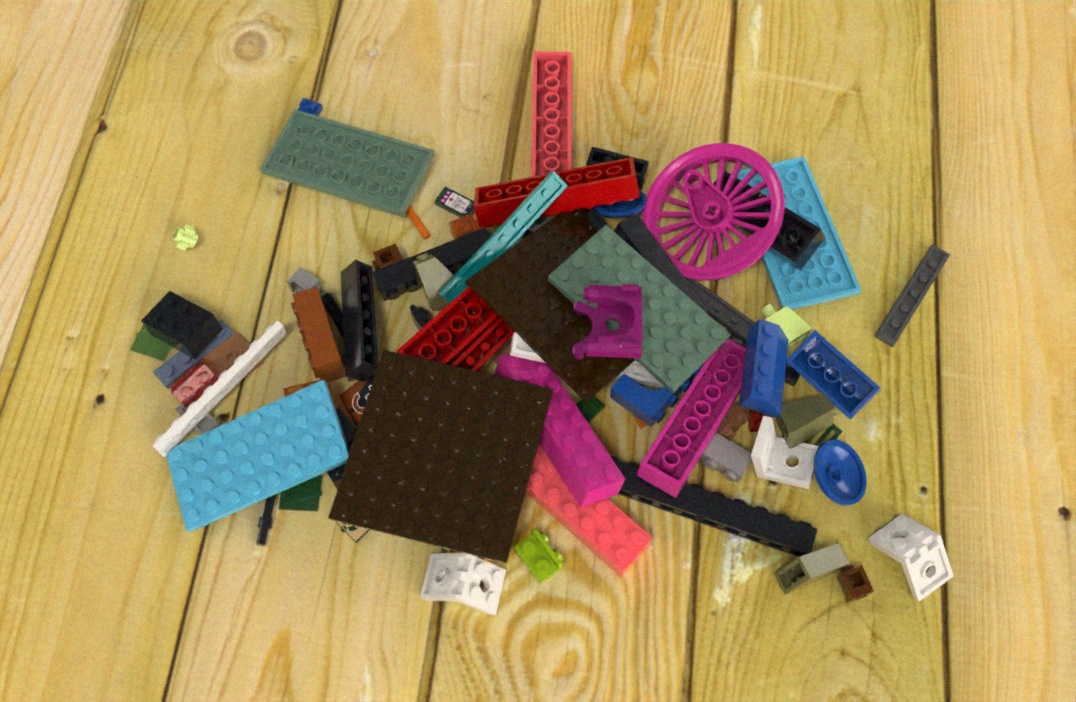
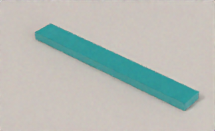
M551 171L439 291V294L447 302L451 303L469 287L465 281L510 249L568 185L554 171Z

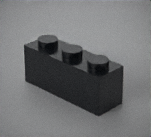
M592 147L586 166L630 158L631 156ZM633 157L638 189L642 190L647 176L649 161Z

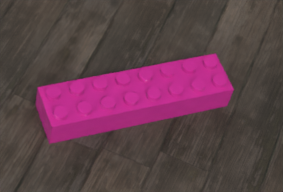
M728 339L705 362L641 462L637 473L638 477L675 498L678 496L741 392L745 347Z
M510 354L500 356L494 372L496 376L553 388L539 444L579 507L581 508L617 495L625 481V477L553 370L543 362L510 356Z

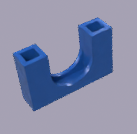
M703 365L674 394L667 388L660 390L644 388L629 376L623 374L610 388V398L645 424L652 427L655 422H661L668 407L672 408L677 403L678 395L682 391L685 393L692 384L691 380L698 375Z

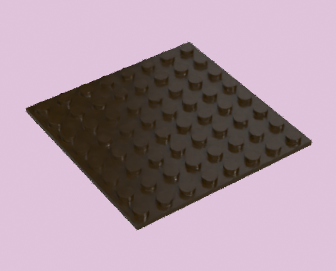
M581 208L568 213L560 212L469 277L465 283L587 403L636 360L634 358L586 356V354H584L583 359L577 360L572 354V347L587 338L591 333L592 323L588 316H578L573 309V303L548 281V276L597 233V230L587 218V212L590 209Z
M383 350L328 519L507 564L552 398L553 388Z

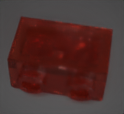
M202 358L171 387V393L188 408L192 402L203 395L207 387L213 386L219 377L210 369L209 363Z

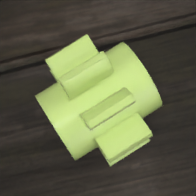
M185 224L184 227L178 226L175 229L172 240L175 241L177 248L185 251L186 248H193L195 246L198 234H195L194 227Z

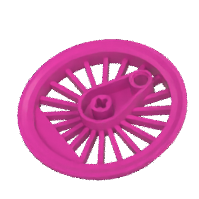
M708 144L687 151L663 169L648 192L642 219L683 277L693 280L722 279L747 269L760 259L774 242L784 216L785 199L783 187L774 168L757 152L736 144ZM726 162L736 163L722 192ZM713 163H719L716 186L711 182L708 166ZM703 166L704 175L696 169ZM742 166L750 168L749 173L730 193ZM757 173L764 179L737 197ZM682 178L684 187L678 183ZM768 186L770 196L740 204ZM676 187L687 196L688 203L668 195ZM668 202L689 209L691 212H662L664 203ZM771 203L770 212H740ZM660 218H692L660 228ZM736 219H769L765 227L760 228ZM733 225L753 231L755 233H753L749 237H746L740 231L734 228ZM689 227L666 243H663L662 234ZM730 230L742 241L735 245L727 231ZM693 234L674 256L667 251ZM722 234L725 235L727 241L731 246V248H729L726 251L724 249ZM716 236L720 255L712 259ZM700 238L689 263L685 264L679 261ZM708 239L705 264L701 267H696L695 264Z

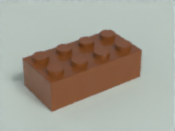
M314 287L292 294L294 302L291 303V306L296 315V322L302 334V341L308 353V360L315 378L320 377L321 380L329 383L346 377L343 362L318 288Z

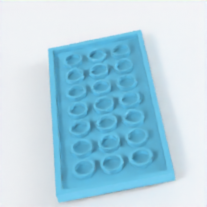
M802 156L771 163L783 187L785 207L821 228L825 236L824 241L801 271L768 250L761 257L780 308L782 309L787 306L795 310L860 294V285L805 157ZM751 169L740 170L737 178L742 180ZM757 173L748 185L754 187L764 179ZM768 186L759 191L766 196H770Z
M321 380L174 446L166 457L186 531L192 532L345 464L350 451L327 383Z

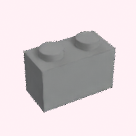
M715 433L700 461L707 468L722 473L727 480L739 483L752 461V453Z

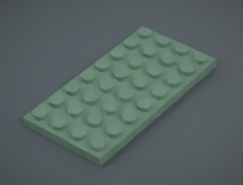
M294 109L261 166L260 171L262 174L404 217L435 156V152L429 148Z
M607 225L601 228L548 276V281L572 303L579 301L594 308H597V303H587V300H583V289L588 287V285L621 286L622 284L642 287L641 358L634 359L672 394L731 336L728 331ZM608 320L605 324L606 328L610 331H615L619 328V324L615 320Z

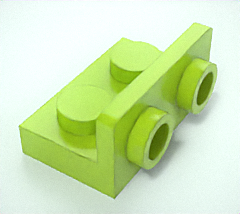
M534 528L531 530V534L513 546V549L541 585L562 569L561 561L563 558L556 549L552 550L548 545L549 539L543 531L538 532Z

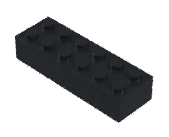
M724 171L722 192L731 175L726 171ZM736 178L730 193L741 182L740 179ZM747 184V186L737 195V197L743 194L744 192L748 191L752 187ZM758 192L740 204L767 196ZM771 203L740 212H770ZM785 207L780 230L768 251L801 271L824 241L825 236L821 228ZM736 219L760 228L765 227L769 219ZM733 225L734 228H736L746 237H749L750 235L755 233L753 231Z

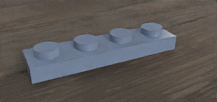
M222 320L218 321L223 328L222 331L196 359L179 351L153 371L167 389L204 362L203 357L234 334Z

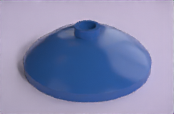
M639 190L640 197L634 200L617 201L611 205H596L590 209H597L601 216L607 218L623 219L636 215L646 206V196Z
M830 440L821 444L814 457V474L819 487L830 500L839 505L848 506L857 503L862 499L867 484L865 468L859 455L851 446L840 440Z

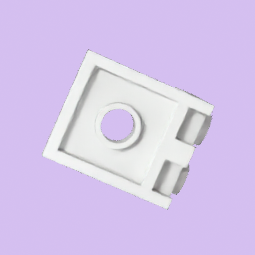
M763 416L751 454L756 475L758 478L809 489L814 474V457L819 446L801 443L789 449L784 438L776 437L772 417ZM790 459H797L799 461L795 467H789L786 463Z
M904 514L896 517L868 538L870 545L902 564L912 596L918 601H921L953 577L941 535Z
M466 553L431 554L420 598L426 601H457L486 614L496 615L506 570ZM481 580L484 583L483 590H481L479 586Z

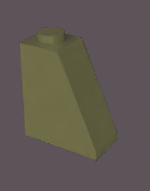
M426 253L416 257L417 260L412 263L429 307L435 311L449 305L450 303L439 294V291L454 275L432 254L428 255Z
M827 395L782 403L781 417H776V422L788 448H794L832 426L833 416L836 415V408L834 403H830Z
M839 543L798 557L774 575L786 595L829 576L850 563Z

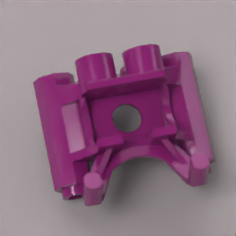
M622 284L621 286L588 285V287H584L583 300H587V303H597V308L579 301L573 303V309L578 316H588L592 323V330L589 336L572 347V354L577 360L583 359L584 354L595 357L641 358L642 287ZM608 320H615L618 322L619 328L615 331H610L606 328L605 324Z

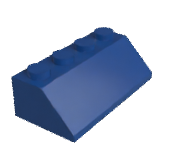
M759 319L748 329L739 406L777 418L781 417L789 342L780 325Z
M816 330L786 361L822 395H827L829 401L834 403L849 419H852L881 391V388Z

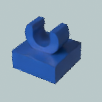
M306 98L302 99L298 108L299 111L319 116L323 109L322 104Z

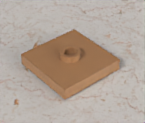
M235 332L205 355L203 360L219 377L223 371L229 370L234 365V361L238 356L244 355L249 350V345ZM260 360V361L249 371L248 374H250L252 371H254L256 368H258L261 364H263L262 360Z

